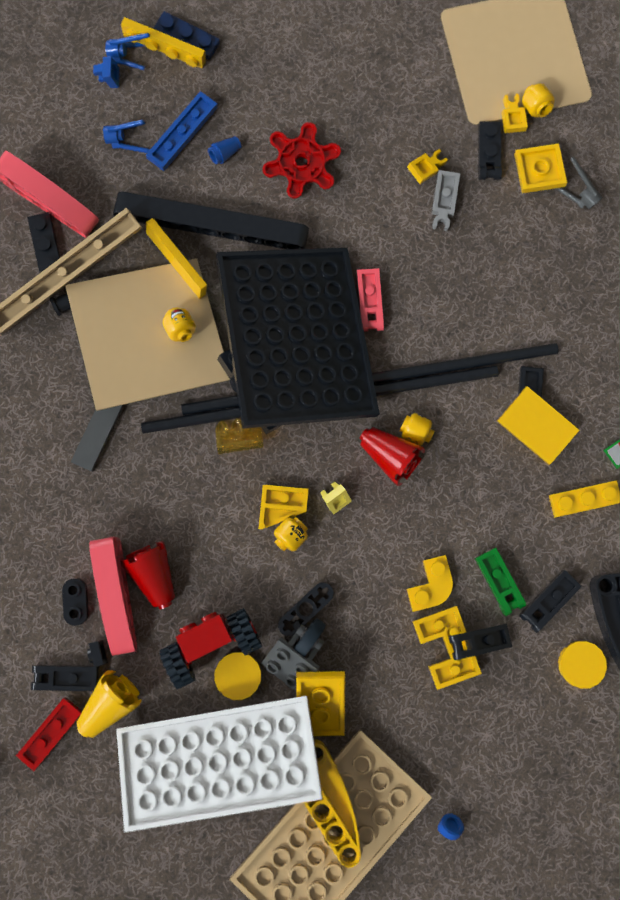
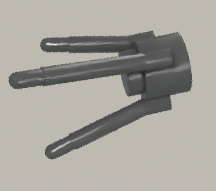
M571 157V162L587 188L580 193L581 199L563 187L555 189L577 203L581 209L584 206L590 209L603 197L594 188L576 159Z

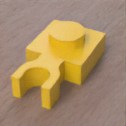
M515 94L514 102L509 101L508 95H505L503 98L504 106L507 108L503 109L501 113L504 133L524 132L527 130L525 107L518 108L519 94Z
M440 149L435 151L432 157L429 158L425 153L407 166L419 184L436 175L439 171L438 168L448 161L447 158L443 160L437 159L441 152Z

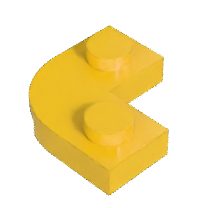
M446 555L424 560L423 565L428 584L406 589L412 612L438 606L450 596L453 580Z

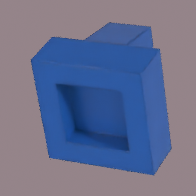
M111 56L103 57V63L93 65V74L95 76L99 75V82H106L110 88H119V66Z

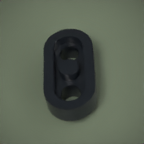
M70 579L65 582L62 588L63 616L69 625L77 626L83 624L89 615L88 591L84 581L81 579ZM72 586L77 587L75 595L70 592ZM74 609H76L79 613L77 618L72 617V611Z

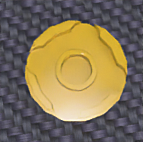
M574 641L561 651L558 659L561 675L572 686L580 689L592 688L598 685L605 677L607 670L606 658L602 650L590 642Z
M233 652L218 662L214 681L217 689L223 696L232 700H243L250 697L258 689L261 682V669L258 662L251 655L245 656L243 652Z

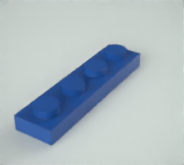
M200 91L149 150L146 158L162 171H165L217 110V103Z

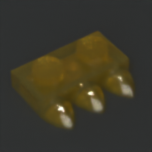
M238 418L232 422L231 429H229V426L224 421H220L216 426L215 434L218 454L263 447L261 427L242 429L241 420Z

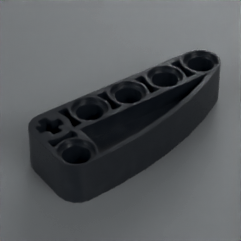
M620 573L597 575L590 581L593 607L603 639L620 670ZM602 579L607 583V588L604 592L599 587Z

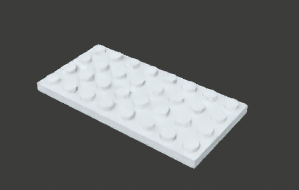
M307 696L116 729L124 832L323 799Z

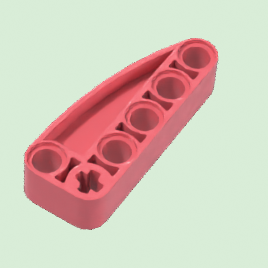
M4 151L1 155L0 181L43 211L49 212L51 216L81 236L88 237L100 221L94 213L10 152Z
M118 537L92 540L89 543L91 562L110 652L112 656L136 652L137 641L126 570L120 561L124 559L121 541Z

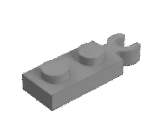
M438 171L431 213L437 215L432 224L434 230H436L437 223L439 222L444 223V231H447L450 226L448 217L453 218L460 173Z

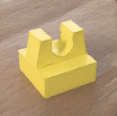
M336 482L331 484L333 490L328 494L325 490L320 492L333 515L352 502L346 489Z

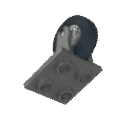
M316 618L308 629L301 625L289 642L280 637L261 665L268 672L282 680L288 687L296 691V672H316L319 668L312 659L325 642L319 637L326 625ZM298 639L299 641L297 642L295 647L291 648L295 641ZM311 649L312 651L310 652V654L308 655V657L305 658L306 654H307V653L309 652V650Z

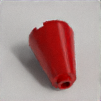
M375 427L371 429L366 428L360 436L361 447L397 486H401L403 483L400 480L403 477L407 480L420 463L421 458L418 457L420 451L423 454L425 453V448Z
M163 541L156 542L157 547L151 549L150 545L128 554L126 556L127 559H121L120 561L151 605L164 609L172 605L171 600L175 598L166 545Z

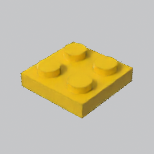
M559 143L515 150L514 155L522 193L566 187L567 179Z

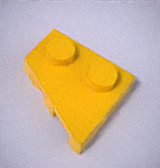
M263 485L259 529L263 530L283 522L286 518H293L306 513L309 489Z

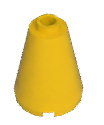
M107 670L101 676L77 720V729L82 736L94 738L140 705L142 699L138 700L137 698L140 694L139 690L124 675L117 677L113 675L116 672L113 670Z

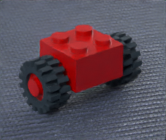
M244 608L227 616V620L224 614L218 615L217 612H213L201 618L202 624L197 626L194 622L179 629L181 634L176 636L177 642L160 650L159 653L163 666L170 677V681L173 682L177 690L196 680L195 673L190 665L192 661L233 640L238 642L245 656L262 648L257 631Z

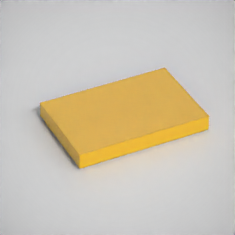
M528 386L522 390L497 420L499 424L548 465L556 459L579 432L577 427Z
M345 671L296 672V696L308 697L313 736H345Z

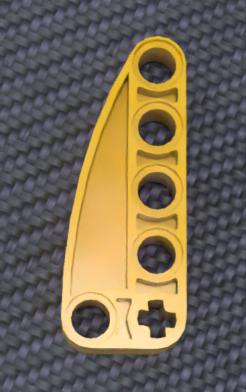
M314 740L315 747H319L323 751L322 756L317 758L323 799L303 803L339 862L347 868H352L359 863L361 854L359 834L350 797L343 778L327 747L322 741ZM319 804H325L329 807L325 814H318L315 809ZM332 826H339L342 831L339 835L333 836L329 833V829ZM346 848H353L355 850V854L352 857H345L342 852Z

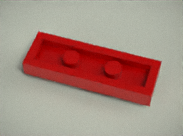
M63 698L18 752L16 757L32 771L37 770L78 720L82 710L68 698Z

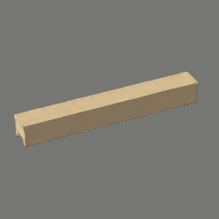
M125 208L0 303V335H3L65 288V285L73 282L140 231L142 226L129 209Z

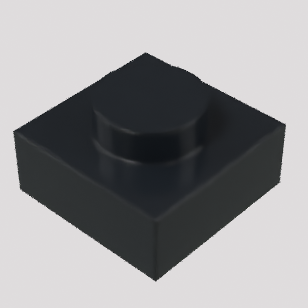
M103 640L89 643L87 655L90 663L93 662L94 667L108 663Z

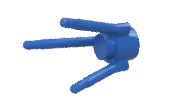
M144 33L107 40L105 44L107 57L111 56L116 64L145 70V66L122 58L127 55V48L145 46L131 41L148 38L150 34Z
M138 120L120 125L104 126L103 136L105 143L112 144L113 149L122 148L148 153L150 150L148 148L120 143V141L124 140V129L144 125L145 121Z

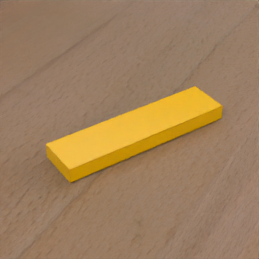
M153 218L146 222V234L199 299L206 295L207 283Z

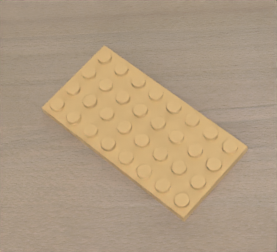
M359 729L333 759L343 778L354 811L361 855L359 863L352 868L343 866L304 803H297L287 811L230 876V881L250 900H345L431 800V795ZM319 804L315 811L318 814H325L329 807L325 804ZM332 826L329 829V833L333 836L339 835L342 831L339 826ZM346 848L342 854L345 857H352L355 854V850L353 848Z

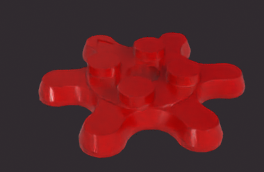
M311 122L302 125L300 135L295 139L287 138L279 131L272 133L270 143L278 150L279 156L274 161L266 162L262 168L264 175L268 178L284 176L288 179L287 194L292 199H297L302 195L303 187L307 183H316L324 190L330 189L334 185V178L325 170V164L330 160L337 159L341 154V148L336 143L324 146L319 145L315 141L317 128ZM302 157L307 159L308 162L307 165L297 166L296 160Z

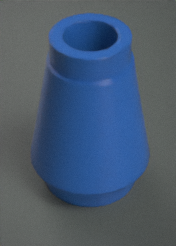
M236 136L212 143L211 147L208 148V154L216 165L219 163L223 164L241 148V143Z

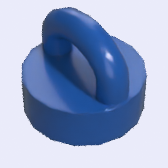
M445 814L437 828L440 834L447 839L457 840L464 831V824L458 816Z

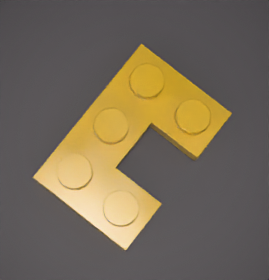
M457 606L412 621L420 644L440 637L444 640L450 659L428 666L437 690L482 674L475 656L453 660L452 653L454 649L452 643L449 642L448 636L466 632ZM462 641L463 650H467L466 641Z

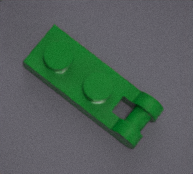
M493 548L474 558L505 617L512 614V610L516 608L521 609L526 606V602L497 548ZM512 594L513 600L507 602L505 596Z

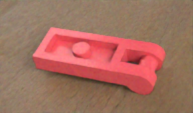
M379 268L357 270L359 309L364 332H368V329L383 331L384 320ZM375 314L376 320H368L367 315Z

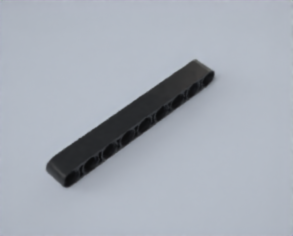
M128 192L117 193L113 216L115 217L127 208L135 219L143 224H146L148 220L153 218L160 227L287 250L305 249L309 233V227L301 223Z

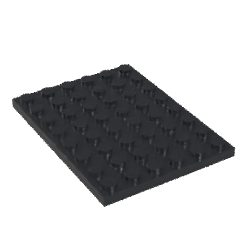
M348 247L217 252L216 260L242 429L377 417L380 412Z

